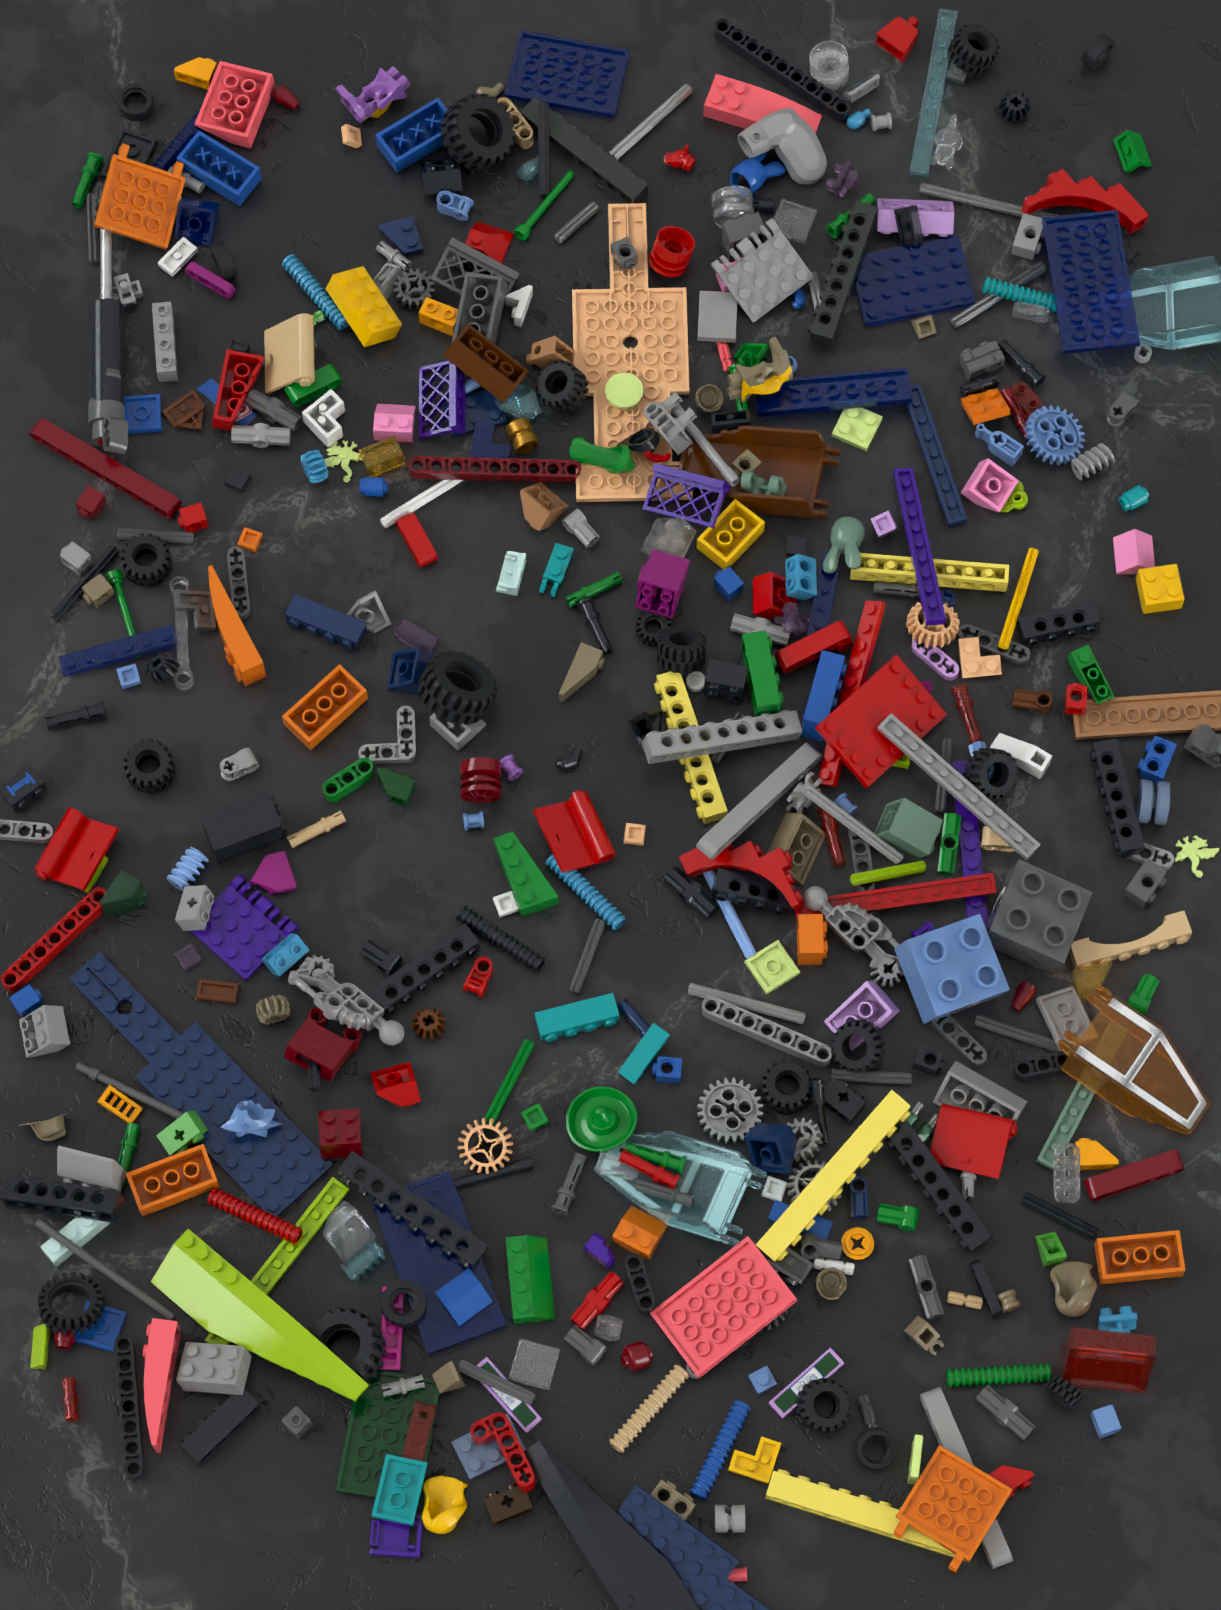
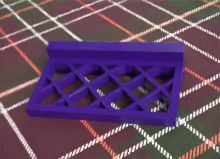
M449 361L419 367V438L422 440L452 432L457 434L465 433V374L463 371ZM449 367L447 375L445 377L441 376L440 373L444 368ZM433 371L434 374L426 381L425 372ZM439 376L443 380L435 388L432 386V384ZM448 383L449 389L443 395L440 391ZM431 387L434 391L427 399L425 398V392ZM439 393L442 398L435 406L432 401ZM447 400L449 401V407L443 412L440 408ZM431 404L434 408L430 412V414L426 416L425 410ZM439 411L442 413V416L435 423L431 419ZM448 418L449 427L441 428L440 425ZM429 422L434 424L429 432H425V427Z
M654 463L652 469L654 474L642 509L714 529L725 493L729 492L730 485L722 480ZM658 478L665 480L667 484L666 487L659 491L656 487ZM682 484L684 491L675 495L672 487ZM696 488L700 489L702 495L693 500L689 492ZM670 490L673 497L664 502L660 494ZM712 493L719 494L717 501L710 504L707 496ZM687 494L690 502L681 507L678 498ZM658 496L661 504L655 508L649 507L651 500ZM705 499L708 506L698 511L695 503ZM675 501L678 509L669 512L666 506ZM693 506L696 513L687 517L683 510ZM710 510L712 513L710 522L703 521L701 515Z

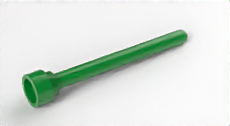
M568 171L529 219L514 229L513 232L517 238L522 241L528 238L531 231L530 228L574 177L573 171Z
M115 569L106 574L107 580L114 586L134 654L139 658L142 656V650L121 585L123 575L120 569Z

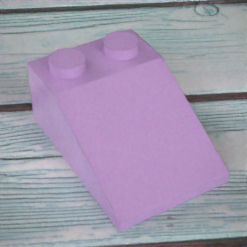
M874 980L866 981L824 1022L833 1033H836L837 1029L843 1026V1024L862 1019L866 1020V1022H873L874 1027L882 1028L900 1010ZM857 1034L852 1035L849 1042L850 1050L853 1051L865 1041L864 1038Z

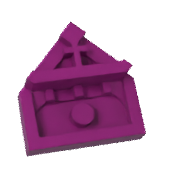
M285 851L266 855L250 883L261 886L270 895L273 892L282 893L295 890L297 886Z

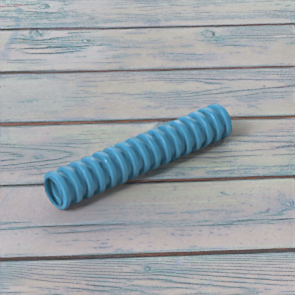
M294 254L288 255L282 262L285 270L293 276V279L300 284V287L318 305L319 309H322V312L333 322V325L338 330L345 329L349 323L331 296H329V293L314 279L315 277L307 271V268L304 267Z
M553 854L547 859L546 866H550L552 871L555 870L554 873L556 875L559 874V878L564 879L563 882L568 883L567 886L569 888L572 887V891L577 892L576 894L581 896L582 900H586L585 903L587 905L590 904V908H594V912L599 913L598 916L603 917L605 922L608 921L607 924L609 926L612 925L613 930L623 925L626 917L624 915L621 916L622 913L620 911L617 912V908L612 907L613 904L608 903V900L604 899L602 894L599 895V891L595 890L594 886H590L591 883L589 881L586 882V878H582V875L577 873V870L562 873Z

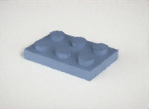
M508 1413L505 1414V1415L507 1416V1418H508V1420H509V1422H510V1424H511V1426H512L514 1432H515V1435H516V1437H517V1439H518V1441H519V1443H520V1445H521L523 1451H525L526 1449H525V1447H524V1445H523V1443H522V1441H521V1439H520V1437H519V1435H518V1433H517V1431H516V1429H515V1427H514V1425H513V1423H512V1421H511V1419H510ZM498 1421L497 1423H495L494 1426L496 1428H502L505 1425V1423L503 1421ZM479 1430L475 1436L482 1437L486 1432ZM468 1433L451 1442L470 1481L506 1463L496 1440L479 1446L473 1442L471 1433ZM508 1439L504 1441L503 1445L511 1446L514 1441Z

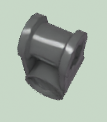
M1124 390L1110 407L1107 423L1111 427H1120L1133 414L1141 401Z

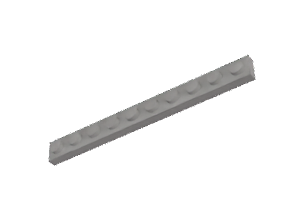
M890 714L878 726L877 730L1026 861L1040 847L1041 844L893 714Z

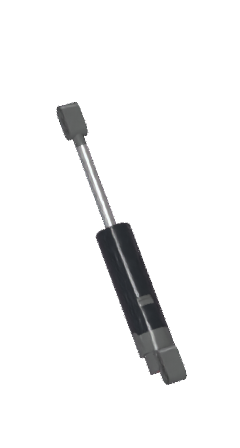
M100 182L94 188L95 216L97 215L104 188V183ZM100 229V299L94 300L88 305V425L92 429V443L94 445L103 446L104 451L123 455L128 447V422L125 420L124 304L112 299V232Z

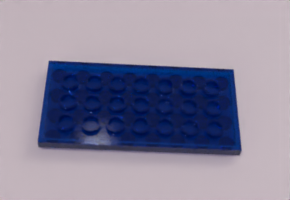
M1110 210L1042 217V228L1063 354L1140 346L1118 211Z
M449 1170L405 1186L406 1189L472 1234ZM392 1195L389 1198L391 1204H397L401 1200L397 1195ZM371 1199L400 1280H411L413 1283H417L426 1295V1312L423 1318L418 1321L417 1326L428 1355L506 1326L482 1258L474 1269L470 1266L468 1268L482 1284L493 1303L461 1326H458L435 1292L468 1268L459 1264L456 1256L453 1254L451 1256L446 1255L440 1250L442 1247L436 1242L434 1245L423 1238L425 1236L420 1231L415 1233L406 1226L408 1224L403 1219L400 1221L396 1220L390 1215V1210L386 1207L383 1209L379 1208L373 1203L374 1199ZM409 1207L406 1210V1214L414 1216L418 1210L415 1207ZM425 1219L423 1221V1226L426 1228H431L434 1225L432 1219ZM444 1230L439 1236L441 1239L447 1240L451 1237V1233ZM460 1242L456 1248L458 1251L464 1252L468 1249V1245ZM406 1294L412 1310L414 1300L410 1295Z

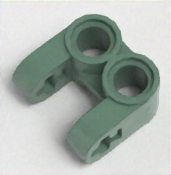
M744 471L741 476V488L744 493L785 495L787 485L781 476L772 475L768 482L763 478L757 477L755 472Z

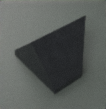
M645 711L628 721V731L643 754H645L642 742L646 734L652 731L660 732L662 712Z

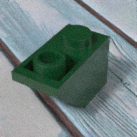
M378 767L377 776L388 800L408 807L416 788V782L413 777L408 774H397L388 767Z

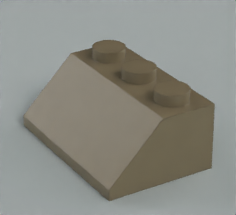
M785 813L767 854L779 847L785 851L788 850L793 858V862H791L793 869L787 872L791 873L796 884L803 886L827 834L801 813Z

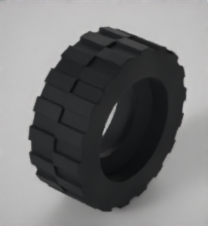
M401 1279L400 1281H394L391 1285L389 1284L386 1290L383 1291L380 1301L382 1314L385 1316V1319L391 1322L392 1325L399 1326L400 1328L411 1327V1325L417 1324L426 1312V1295L423 1289L411 1280ZM402 1293L410 1295L414 1300L413 1309L405 1314L397 1312L393 1306L395 1297Z

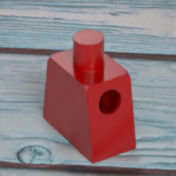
M913 16L907 21L901 17H896L876 33L875 43L901 62H904L918 40L919 31L916 27L919 25V21Z

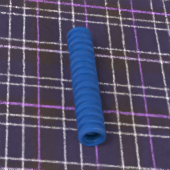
M734 1400V1406H731V1412H728L729 1417L725 1418L726 1423L722 1424L723 1429L719 1431L720 1435H717V1441H714V1447H711V1453L707 1455L709 1458L705 1459L704 1462L706 1464L702 1465L703 1470L699 1471L700 1476L696 1477L697 1482H694V1488L690 1489L691 1494L699 1499L707 1500V1494H710V1488L713 1487L712 1483L716 1481L715 1477L719 1475L718 1471L722 1469L721 1464L725 1463L724 1458L728 1457L727 1452L731 1451L730 1447H733V1441L737 1439L735 1436L739 1435L738 1430L742 1429L741 1424L745 1422L744 1418L748 1416L747 1412L751 1410L750 1406L742 1401Z

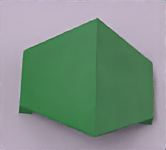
M743 343L734 358L737 364H744L745 367H753L763 361L766 363L769 358L770 346L762 343Z

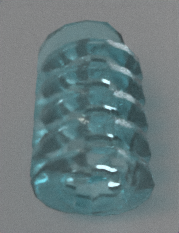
M370 1238L372 1244L365 1242V1249L358 1248L359 1255L352 1254L353 1261L348 1258L345 1260L347 1267L343 1264L340 1265L341 1269L352 1281L355 1279L361 1282L359 1275L367 1276L366 1268L373 1271L372 1263L380 1264L378 1257L386 1259L383 1250L372 1238Z

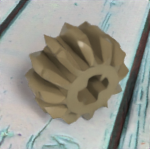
M272 995L260 1000L256 1004V1013L260 1023L274 1024L286 1020L291 1015L289 1001H287L285 996Z

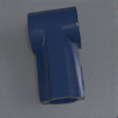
M859 1175L849 1184L851 1218L855 1219L869 1217L868 1182L866 1178ZM860 1182L863 1184L864 1189L856 1191L853 1188V1184Z

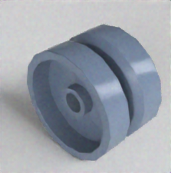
M1141 779L1136 809L1138 822L1148 823L1153 812L1154 824L1166 825L1170 809V782L1158 781L1154 793L1152 780Z

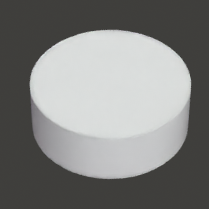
M694 671L687 676L686 685L689 690L700 692L704 689L705 676L703 673Z

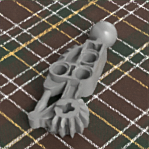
M811 886L803 893V903L806 908L811 911H820L825 916L823 921H827V925L853 951L863 950L872 958L869 966L876 971L871 972L870 975L878 976L874 980L876 983L881 979L882 987L886 985L887 981L888 985L892 987L894 985L893 980L896 983L901 981L898 976H904L898 957L886 954L874 942L888 941L894 948L900 945L880 919L871 913L868 914L866 909L859 908L858 904L851 905V903L847 902L846 905H837L833 908L828 903L827 892L819 886ZM839 923H847L849 925V931H841L839 928ZM868 923H875L878 927L877 931H869ZM854 937H861L864 942L863 945H855ZM894 961H896V963L891 967L890 973L888 972L887 974H885L883 972L885 969L884 967H888Z
M313 954L311 958L306 957L299 970L289 973L288 983L297 985L301 990L313 997L314 1004L323 1011V1015L326 1018L335 1021L339 1020L341 1025L346 1024L348 1028L351 1029L353 1027L355 1030L363 1028L370 1031L376 1027L379 1030V1037L382 1042L390 1046L399 1044L404 1038V1027L397 1021H386L383 1019L384 1009L354 984H339L334 980V964H331L329 959H323L322 955L316 957ZM309 985L319 987L324 992L316 993Z

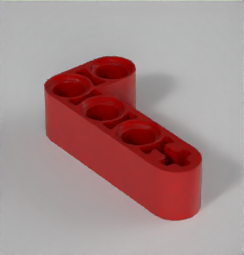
M837 621L779 650L774 656L782 672L789 673L819 658L822 650L831 652L837 649L838 653L849 650L854 644L844 622Z
M498 1412L472 1424L470 1433L473 1442L483 1446L496 1440L517 1487L523 1492L532 1491L536 1485L534 1473L507 1416ZM498 1421H503L505 1423V1425L502 1428H496L494 1426L495 1423H497ZM479 1430L486 1432L482 1437L475 1436ZM508 1439L513 1440L514 1443L511 1446L503 1445L504 1441ZM513 1459H522L519 1465L512 1464ZM522 1472H524L526 1478L529 1480L528 1483H525V1481L522 1479Z

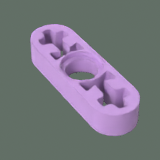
M918 639L912 641L911 649L913 653L942 678L948 681L957 678L959 673L958 664L937 646L934 649L932 645L926 648L925 644L924 648L920 647L918 649ZM938 654L941 660L936 663L932 662L930 656ZM946 667H947L948 669L953 668V669H954V670H953V673L950 672V673L947 674V673H946V670H947Z

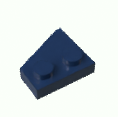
M413 216L378 225L379 231L383 232L389 238V241L399 248V251L404 256L423 252Z

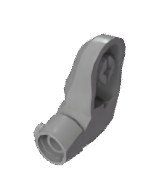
M792 108L780 109L766 115L756 124H751L738 134L740 147L749 158L774 149L779 159L784 163L791 178L799 184L810 185L816 183L825 174L827 160L818 137L811 126Z

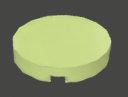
M615 374L606 384L605 396L612 407L629 410L640 403L643 397V386L637 376L633 374Z

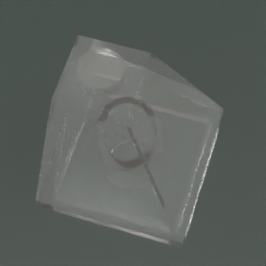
M345 1200L329 1214L323 1232L325 1239L345 1264L376 1237L358 1211Z

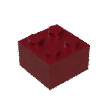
M360 1108L318 1111L321 1159L348 1157L352 1151L359 1156H363Z

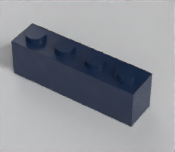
M296 594L285 613L286 622L292 627L304 628L312 635L319 634L327 641L341 643L347 649L354 648L358 650L367 632L366 622Z

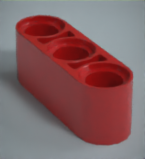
M414 512L395 520L398 530L420 568L438 560L437 554Z

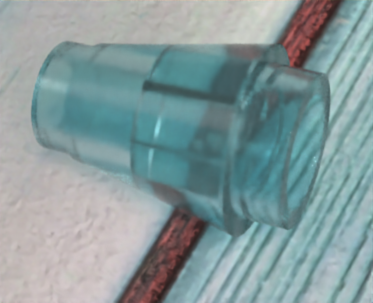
M538 156L519 166L517 174L523 181H531L538 173Z

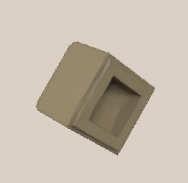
M928 314L911 320L918 339L937 333L932 315Z

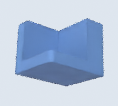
M1113 1405L1099 1408L1090 1414L1099 1439L1120 1431L1121 1426Z

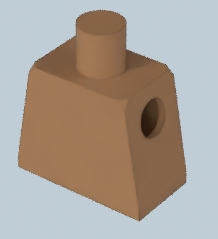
M552 336L533 343L531 354H527L526 361L528 365L536 364L542 370H545L547 364L550 366L551 362L556 361L558 363L559 360L568 361L574 365L575 350L556 336Z

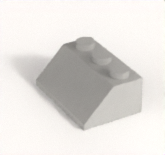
M58 1146L57 1175L63 1180L64 1184L71 1185L76 1183L85 1187L96 1186L107 1190L113 1188L121 1192L127 1171L114 1159Z

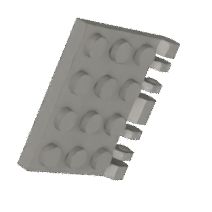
M772 218L765 222L773 236H771L764 225L759 227L761 233L767 239L764 243L760 241L758 235L754 232L750 234L758 246L756 249L747 237L736 244L737 249L744 258L741 259L733 248L729 250L730 255L737 262L735 265L731 266L724 255L719 257L727 271H725L718 260L711 263L714 271L752 323L814 277Z

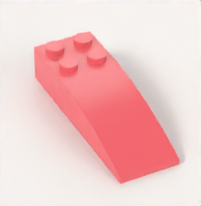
M719 74L715 75L704 104L705 117L744 129L753 123L756 124L766 115L785 108H792L811 126L815 134L822 115L788 98Z
M152 1318V1322L147 1325L146 1331L148 1345L145 1344L143 1348V1357H145L144 1403L151 1444L156 1453H161L181 1329L177 1321Z

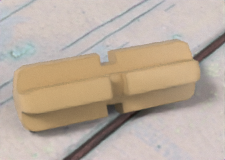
M953 1291L948 1293V1303L961 1306L965 1304L966 1307L976 1309L982 1308V1297L964 1296L965 1294Z

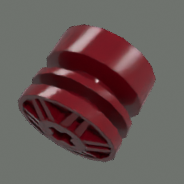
M486 757L463 760L460 763V779L463 780L460 783V798L471 803H489L499 800L501 798V782L499 781L501 778V762Z

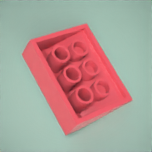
M220 61L195 121V126L229 143L251 149L276 86L273 74Z

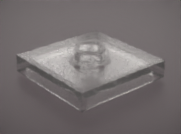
M519 1339L509 1380L549 1390L560 1349Z

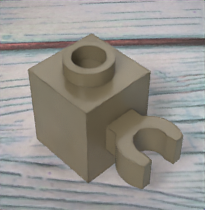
M919 1316L904 1330L917 1345L926 1351L928 1350L933 1355L937 1354L933 1350L935 1344L941 1347L944 1346L943 1342L938 1339L940 1335Z

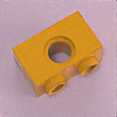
M426 297L419 311V323L453 336L458 309Z

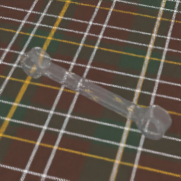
M177 576L170 582L172 595L175 591L173 587L177 583L184 585L186 590H190L189 582L185 577ZM175 610L177 660L180 665L178 667L179 672L174 675L175 678L173 679L179 689L185 690L194 683L193 673L189 669L187 611ZM184 673L190 680L187 683H179L176 680L178 675Z

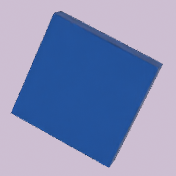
M160 394L125 396V420L128 422V434L162 432Z
M90 1301L86 1302L84 1311L89 1307ZM104 1306L103 1316L101 1319L99 1318V1323L97 1325L92 1323L93 1328L91 1330L84 1327L85 1333L80 1334L78 1329L75 1342L114 1353V1341L121 1334L127 1312Z

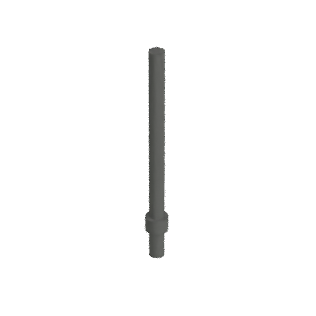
M78 1062L75 1069L87 1074L88 1078L111 1085L115 1089L176 1119L184 1114L103 1074L96 1067L91 1068L81 1062Z

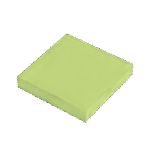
M779 940L744 960V963L766 995L800 974V970Z
M915 1434L912 1441L907 1484L915 1485L919 1478L923 1435Z

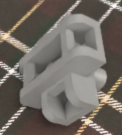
M128 273L114 277L116 286L112 287V299L118 300L124 304V307L131 303L137 304L136 299L143 297L139 280L130 282Z

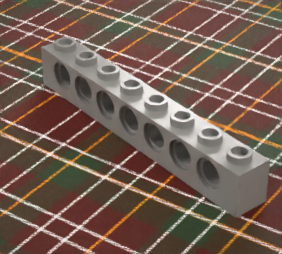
M782 710L776 714L764 713L758 717L745 716L739 720L726 719L720 723L708 722L702 726L689 725L683 729L670 728L665 732L652 731L646 734L642 743L648 764L798 740L803 731L797 711ZM774 724L780 725L781 728H777ZM756 727L761 728L763 731H758ZM737 730L743 731L744 735L738 733ZM718 733L724 734L725 738L721 737ZM700 736L705 737L707 741L702 740ZM681 739H685L688 744L683 743ZM662 742L668 743L670 747L664 746Z

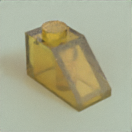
M1112 960L1072 971L1071 979L1079 998L1090 999L1096 996L1095 994L1098 993L1111 970Z

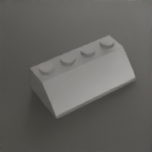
M955 1061L939 1088L933 1103L940 1107L944 1103L1014 1119L1016 1123L1027 1101Z

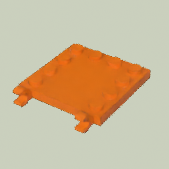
M122 143L118 155H112L94 227L166 250L186 179L181 176L184 163L176 161V164L173 165L172 173L126 158L130 146Z
M939 1445L897 1513L896 1518L900 1522L893 1535L901 1539L907 1527H912L956 1554L948 1568L956 1573L963 1559L970 1562L1013 1489Z

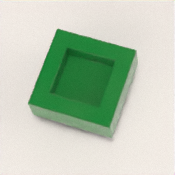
M539 1103L521 1112V1116L530 1132L549 1123Z

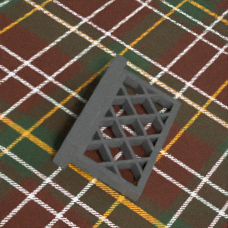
M452 237L430 280L461 296L462 289L456 288L453 280L465 279L462 264L469 262L473 264L475 270L471 273L479 274L486 271L490 275L503 277L509 283L506 289V296L509 294L519 273ZM448 252L456 255L457 263L448 265L446 259ZM459 265L462 275L452 278L450 267ZM447 269L450 279L441 280L436 275L440 270Z

